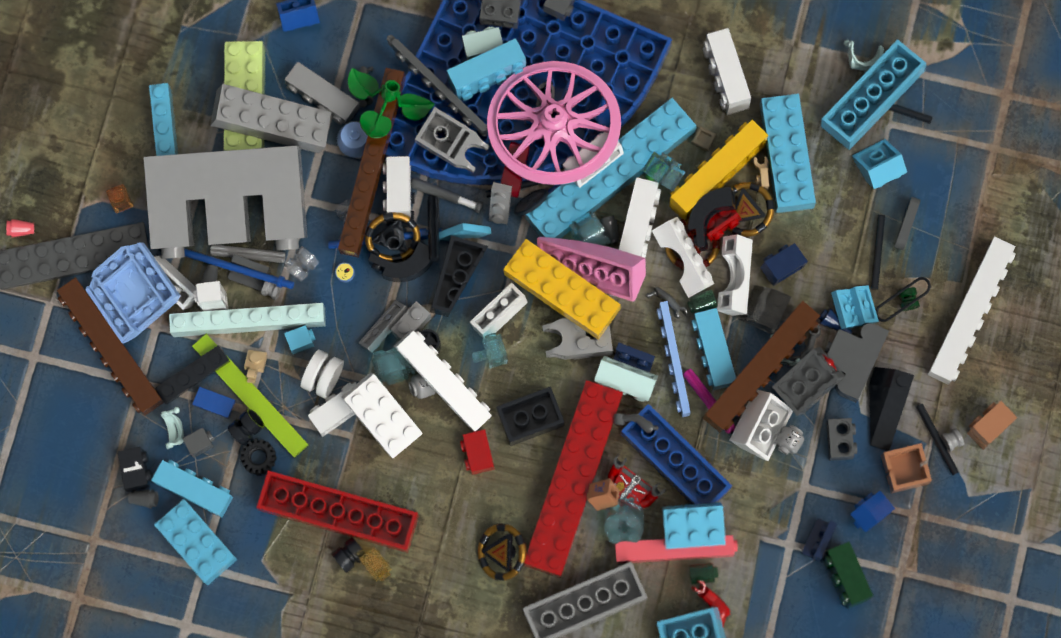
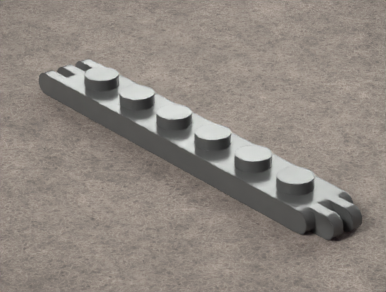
M393 35L387 36L388 45L396 52L395 56L401 62L405 61L409 65V70L414 75L418 74L421 76V81L428 88L432 87L436 91L435 95L441 101L445 100L453 113L456 114L458 112L462 116L461 120L468 127L471 125L483 137L488 135L487 125L398 39Z

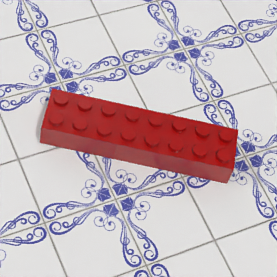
M272 471L267 472L256 507L261 512L406 553L409 552L419 514L414 511Z

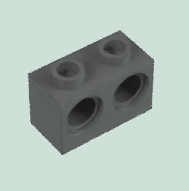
M852 418L828 419L826 426L829 461L852 460L854 454H857V443H853V435H856L855 423H852ZM837 426H844L846 428V433H838L836 429ZM841 444L845 445L848 448V452H839L838 446Z

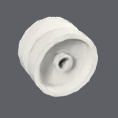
M320 349L317 350L305 370L301 381V388L309 392L316 388V394L327 399L338 382L344 361L337 357L329 360L328 353Z

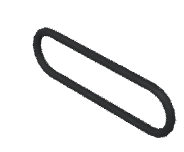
M919 277L882 302L876 308L878 320L881 322L889 321L924 297L931 289L930 281L925 277ZM919 280L927 282L928 288L923 294L888 318L881 319L879 317V309Z

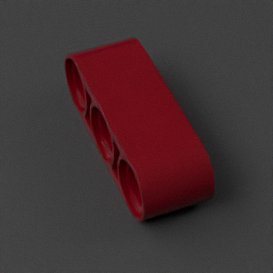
M510 143L508 151L512 156L521 143ZM530 145L517 158L524 165L527 163ZM505 166L501 184L512 186L511 197L518 198L523 178Z

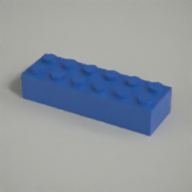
M649 404L639 415L652 422L653 426H658V430L646 433L636 422L632 421L621 430V436L691 505L717 503L731 489L732 485Z

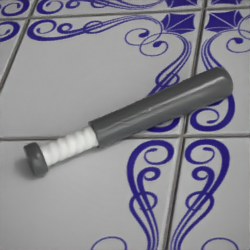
M416 177L411 180V188L437 196L455 204L465 205L474 209L477 213H480L483 203L480 201L477 203L465 199L457 193Z

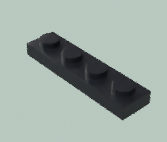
M218 345L155 389L163 402L169 404L225 366L230 360L221 346Z

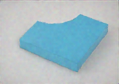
M461 223L440 231L439 240L450 241L451 235L462 239L481 238L491 234V227Z

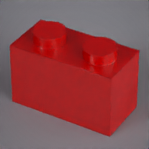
M485 429L463 434L464 440L460 441L462 452H467L468 459H464L467 471L471 470L472 475L495 470Z

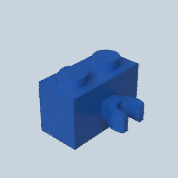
M287 0L276 3L284 32L320 23L314 0Z
M881 491L875 495L871 492L854 506L856 510L850 515L855 519L853 524L856 528L859 529L861 527L867 532L889 515L895 507Z

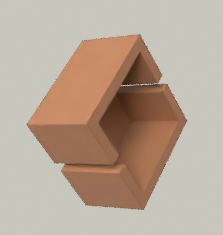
M1002 401L997 405L993 402L982 413L984 415L983 418L979 415L969 425L971 429L967 434L983 450L1017 419L1015 414Z
M922 443L887 451L881 455L885 473L889 472L887 480L891 493L928 485L932 481L928 465L924 464L920 467V464L926 461Z

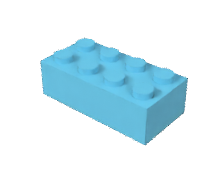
M515 38L448 69V82L454 94L460 100L466 101L472 98L473 94L486 92L490 89V86L500 85L514 73L516 75L522 72L523 68L526 67V57Z
M185 499L154 524L206 585L212 583L237 561V558Z

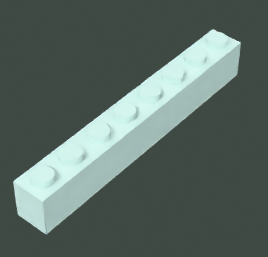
M323 303L169 314L170 333L173 337L296 329L304 325L307 328L326 326Z

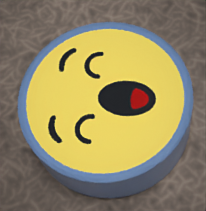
M341 263L337 266L335 274L339 281L347 283L354 278L355 271L351 264Z

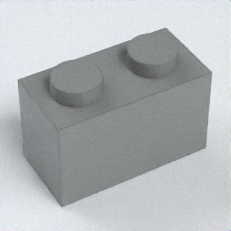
M416 301L390 329L392 335L400 341L410 330L415 333L417 331L420 332L432 319L431 313Z

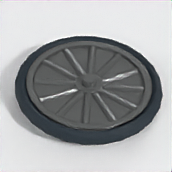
M539 189L525 196L515 206L514 214L522 216L535 210L546 200L548 191L546 189Z

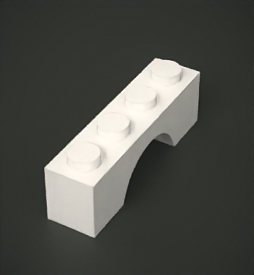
M678 217L652 230L660 247L671 248L681 256L684 263V273L679 282L688 298L714 284L710 272L707 271L703 264L702 257L697 253L692 239L689 238L683 223Z
M740 235L723 237L722 256L728 262L731 275L728 287L718 294L717 311L731 316L747 314L752 239Z

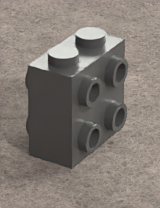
M482 0L480 24L518 29L522 0Z

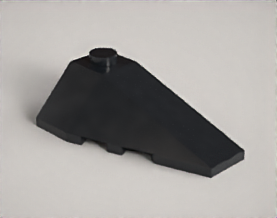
M874 367L869 383L870 446L885 451L890 450L914 375L897 369Z

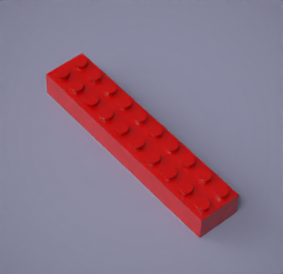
M586 380L526 555L525 567L558 578L562 577L588 500L589 486L596 477L613 426L614 414L618 412L623 392Z

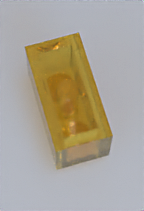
M375 547L359 559L376 582L378 580L384 581L390 576L389 572L392 570L390 565Z

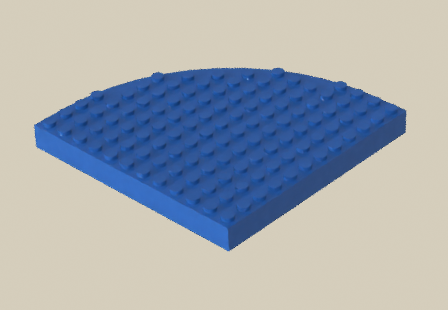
M443 0L416 55L452 92L453 90L448 82L447 70L467 61L462 36L470 31H484L487 27L498 28V26L480 24L482 0ZM522 0L518 29L499 27L503 44L516 38L526 57V67L541 62L561 61L573 63L592 71L613 92L620 109L622 128L631 119L649 93L671 48L672 38L583 0L574 1L572 5L574 9L570 17L566 16L564 21L544 12L543 5L546 0ZM410 70L408 71L402 95L409 93L426 98L434 103V107L466 125L461 120L462 116L458 112L456 114L453 113L448 107L449 104L445 100L441 101L435 95L436 91L432 87L428 88L421 81V76L418 74L414 75ZM552 71L551 84L555 89V101L565 98L570 85L571 73ZM548 72L537 73L527 78L538 88L541 83L547 82ZM575 75L572 97L593 87V85ZM523 80L510 90L525 105L531 108L537 107V96ZM502 84L492 85L486 92H477L473 94L472 98L461 101L487 125L491 101ZM596 90L575 105L572 111L577 114L588 113L607 103L601 93ZM506 95L499 113L522 112ZM398 106L385 160H387V157L409 156L411 171L452 183L493 185V182L501 184L505 165L492 148L488 135L483 137L471 125L468 127L475 131L480 139L489 145V148L486 151L482 148L471 147L466 151V159L476 169L474 173L467 169L456 168L415 143L416 136L434 107L423 119L411 120L402 114V107ZM609 109L589 121L610 128ZM498 119L499 134L522 132L531 128L533 123L527 120ZM581 127L574 129V134L588 143H591L598 134L603 133L602 131ZM445 132L437 133L440 139L446 137ZM525 139L502 140L504 146L507 148V150H509L511 142L522 144V142ZM543 139L535 140L530 144L526 166L532 168L538 160L545 145ZM559 141L556 146L559 168L563 169L562 164L566 159L574 156L568 144ZM550 153L537 170L556 172Z

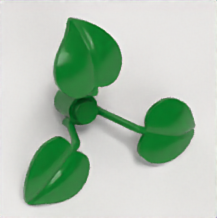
M354 68L349 73L348 89L354 97L364 100L368 96L373 98L382 92L381 96L384 103L379 114L375 111H366L360 117L362 130L371 138H382L390 132L391 120L388 117L382 116L387 103L394 101L396 98L398 106L402 107V114L411 120L423 119L434 107L433 102L415 94L407 93L400 96V85L394 80L387 81L379 89L377 80L372 76L359 72Z

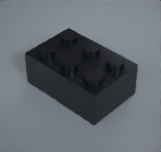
M551 386L496 407L510 446L565 426Z

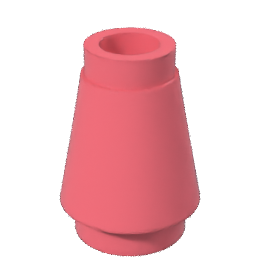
M16 219L7 221V236L13 238L34 234V223Z

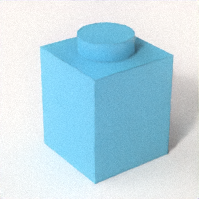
M306 325L284 333L292 354L314 347L313 341L316 340L312 329L308 330Z

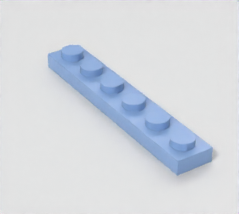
M668 301L660 302L659 308L656 309L658 320L662 319L663 327H660L662 338H666L667 345H664L666 357L670 356L671 364H668L669 374L674 376L675 382L672 383L673 393L678 395L679 401H676L677 412H681L682 417L690 416L691 412Z

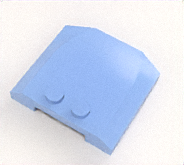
M142 242L120 247L93 271L92 281L85 289L121 343H126L137 337L177 303L181 296L147 246Z

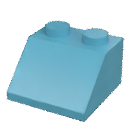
M886 139L852 155L865 181L873 189L882 187L889 181L907 173L902 154Z

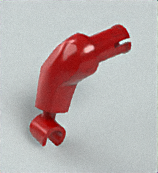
M696 580L700 587L697 589L692 586V590L698 592V596L710 608L719 609L724 628L726 617L730 615L729 607L714 591L706 587L704 582Z

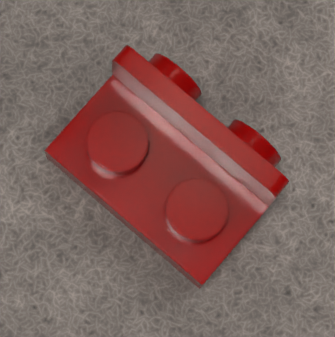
M736 210L719 212L710 219L706 236L710 241L713 239L716 241L724 235L723 232L727 229H733L738 226L742 218Z

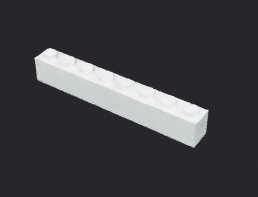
M994 236L929 370V376L947 385L952 380L956 381L960 373L957 368L960 363L964 364L968 356L965 353L967 347L971 348L976 339L973 335L976 330H980L984 322L981 319L983 314H987L991 308L992 303L989 301L992 296L996 297L1000 289L997 284L1000 279L1004 280L1008 272L1005 269L1007 263H1012L1016 255L1013 252L1016 246Z

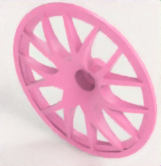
M548 61L524 67L522 72L516 75L514 73L502 83L496 91L488 110L487 129L492 148L508 169L532 182L559 185L581 180L603 166L612 155L618 143L621 130V115L613 92L599 76L573 63ZM552 71L571 73L567 94L560 101H555L551 98ZM548 72L545 94L527 77L537 73ZM575 75L593 85V87L572 97ZM523 80L537 96L541 106L531 108L525 105L510 90ZM596 90L601 93L607 103L588 113L577 114L572 111L575 105ZM506 95L522 112L499 113ZM609 109L610 128L589 121ZM553 112L557 114L555 118H551ZM498 119L527 120L533 123L531 128L518 133L500 135L498 130ZM581 127L609 134L603 147L600 148L579 138L574 134V129ZM525 139L513 156L502 142V140ZM543 139L545 143L543 151L532 168L517 160L519 155L532 142ZM559 141L568 144L579 167L568 171H560L556 156V146ZM577 146L598 153L587 163L583 164ZM550 153L556 172L537 170Z

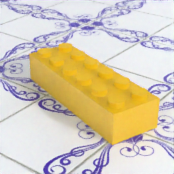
M753 120L749 123H743L738 129L740 132L735 136L731 135L725 141L726 145L722 149L717 148L711 154L712 158L708 162L706 160L703 161L698 167L699 170L694 175L691 173L687 176L683 186H677L671 192L672 196L670 197L669 207L684 222L690 217L692 209L704 195L722 188L766 146L768 134Z
M525 239L503 269L505 276L597 340H599L621 309L620 303L527 239Z

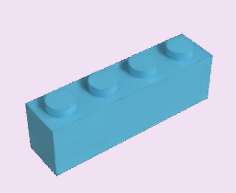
M168 83L149 85L156 156L178 154L171 88Z
M717 308L695 313L694 320H691L693 330L697 331L699 338H696L698 349H702L704 356H701L703 367L708 369L709 374L706 375L708 385H712L713 390L729 387L736 379Z
M172 460L168 462L161 461L151 480L153 483L221 518L224 516L233 499L229 494L230 490L222 486L218 489L212 485L213 482L205 477L201 480L195 477V472L187 468L185 471L179 469V464Z

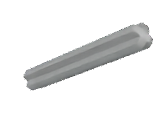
M211 245L210 254L213 256L233 258L235 254L250 260L284 263L286 254L279 251Z

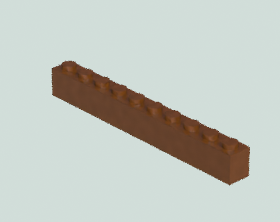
M386 67L381 87L387 81L394 80L400 85L399 91L401 96L406 79L404 71ZM382 92L378 95L374 110L378 114L384 103L381 96ZM397 98L387 103L382 116L388 117L391 120L390 132L382 138L367 137L338 247L340 254L359 258L398 110Z

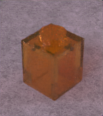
M124 184L106 190L111 206L116 213L134 207Z

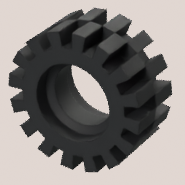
M254 439V441H248V444L243 446L244 449L243 451L241 450L240 460L243 467L251 474L265 475L266 472L271 471V468L275 466V461H277L276 452L269 442L263 439ZM262 450L265 452L266 459L262 464H254L252 462L251 455L254 451Z

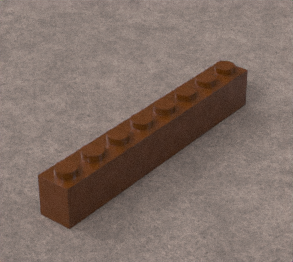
M75 277L57 290L60 295L57 297L63 307L66 305L71 311L68 314L74 322L78 320L81 325L79 330L84 337L87 335L92 341L89 344L95 352L99 350L102 355L100 360L105 367H111L113 372L110 374L116 382L120 381L124 387L121 390L126 397H132L134 400L132 405L138 413L142 412L146 416L164 403L124 344L121 343L78 279Z
M802 301L702 418L719 433L723 429L727 431L734 423L732 421L734 416H740L745 411L746 407L744 405L748 400L752 402L759 394L756 392L760 386L764 388L771 380L769 375L772 372L776 374L783 366L781 361L784 358L788 360L795 352L792 348L796 344L800 346L807 338L804 334L808 330L812 332L819 324L816 320L820 315Z

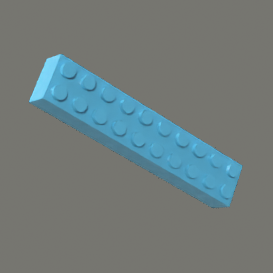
M671 98L618 140L622 145L623 155L580 188L574 182L560 185L547 196L546 200L539 207L525 214V219L540 237L561 239L632 183L636 177L641 176L696 132V124L678 103Z

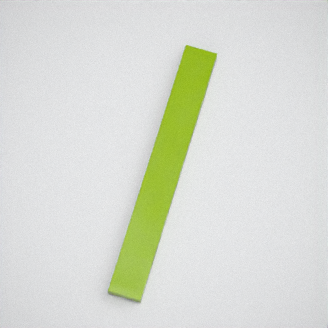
M205 334L192 347L200 356H203L215 348L217 344ZM231 360L216 371L219 377L241 401L260 416L265 427L294 458L309 446L252 383L247 382L248 378Z

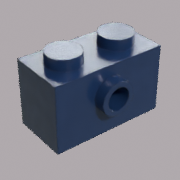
M795 243L791 246L785 245L778 250V254H770L763 259L764 263L760 269L772 286L801 270L807 264V259Z

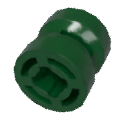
M910 287L898 295V298L901 299V308L916 299L917 290L915 287ZM916 301L903 311L919 308V301Z

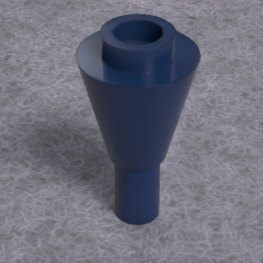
M831 308L828 311L824 309L820 314L819 324L837 331L843 330L849 334L852 333V330L849 328L841 329L838 316Z

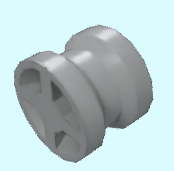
M265 281L261 295H268L273 300H277L282 288Z
M957 428L952 429L948 434L944 433L941 435L949 452L953 451L957 446H964V440Z

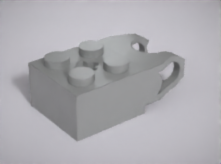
M434 107L415 138V143L456 168L467 169L473 173L476 169L466 159V151L471 147L482 148L486 151L489 148V145L482 141L475 131ZM445 132V138H438L437 133Z
M561 318L551 324L542 325L543 332L556 333L562 338V342L558 347L546 351V357L567 360L613 354L610 325L599 340L596 338L590 339L589 336H586L588 335L586 331L567 318Z

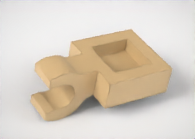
M755 157L753 165L759 170V174L756 175V184L763 186L768 191V158L764 157V163L759 164L757 157Z
M248 350L244 369L248 370V383L255 384L257 373L264 372L267 352Z

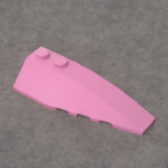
M549 237L537 238V247L586 281L594 284L602 292L632 302L635 301L646 276L644 257L582 241Z

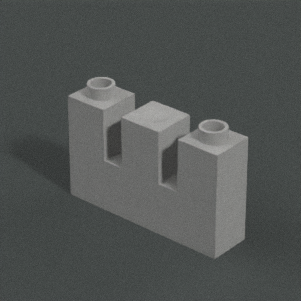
M300 146L144 157L151 249L161 248L162 259L185 257L184 247L194 246L191 200L205 199L208 245L251 242L247 196L258 195L263 197L266 241L275 240L276 250L299 249L298 238H308Z

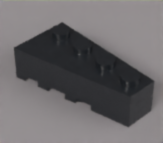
M451 235L431 305V313L445 317L450 315L488 248L487 245Z

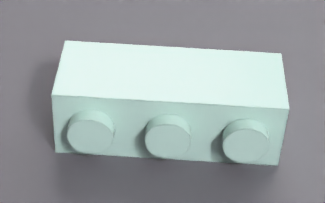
M604 356L594 381L600 385L621 391L623 395L630 394L634 396V399L644 402L645 400L649 401L658 376Z

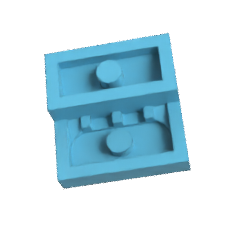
M869 285L831 292L841 329L879 322Z

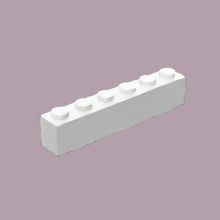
M410 330L394 347L460 419L475 432L492 416L488 412L490 408L483 401L480 403L476 399L477 394L470 387L467 389L462 384L464 380L457 373L454 375L449 370L451 366L444 359L441 361L436 356L438 352L433 346L430 345L428 347L423 342L425 338L419 331L415 333Z

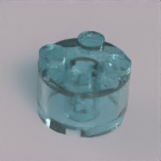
M592 211L575 219L569 225L570 233L574 240L602 246L610 244L609 237L604 238V227L596 215L592 214Z
M395 347L388 351L379 350L374 353L372 364L376 377L382 384L386 381L388 385L396 384L407 380L411 372L412 375L415 374V369Z
M618 499L617 506L606 508L605 534L613 544L619 542H638L644 529L643 508L635 504L631 499Z

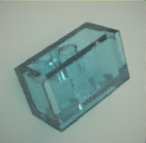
M655 151L642 169L643 172L671 191H674L677 185L681 186L684 181L682 177L686 173L680 169V163L663 152L660 155Z
M491 333L486 335L485 339H482L484 350L471 353L474 363L487 359L490 369L508 363L501 334Z

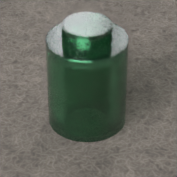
M711 289L689 297L690 301L687 302L691 313H699L717 308L718 306Z
M713 563L689 565L691 585L699 584L696 580L704 583L715 582V578H718L717 566H713Z

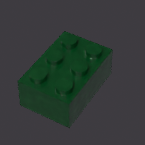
M850 541L827 550L824 554L823 563L827 570H831L833 575L831 581L834 587H838L841 593L839 595L841 604L843 606L846 605L847 609L870 600L873 597V593Z

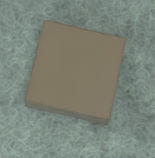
M699 126L691 144L708 152L717 134Z

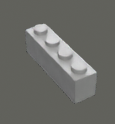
M299 62L296 63L285 78L289 91L294 94L298 92L302 95L304 101L309 104L312 102L318 106L317 109L331 112L332 119L339 124L344 123L346 125L350 123L360 109L359 102Z

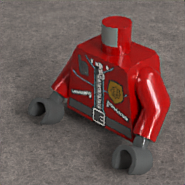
M617 454L608 474V479H611L620 490L618 505L608 509L615 515H618L623 507L630 512L650 507L658 496L665 493L666 489L659 492L657 486L660 483L653 487L627 467L623 466L627 458L625 457L624 461L620 462L618 460L619 454Z

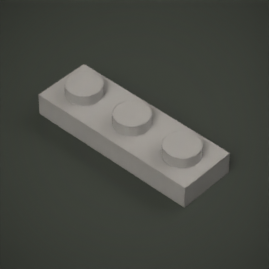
M493 182L489 221L507 225L512 186Z
M395 300L359 341V344L364 349L373 353L387 335L391 333L390 329L409 309L404 304Z

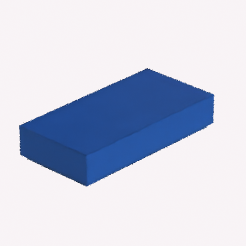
M199 387L192 405L229 419L236 400Z

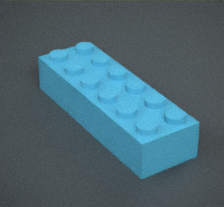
M897 39L822 118L821 127L850 150L925 72L926 62Z
M799 94L761 98L760 110L763 130L768 134L766 150L776 213L814 209L816 200Z

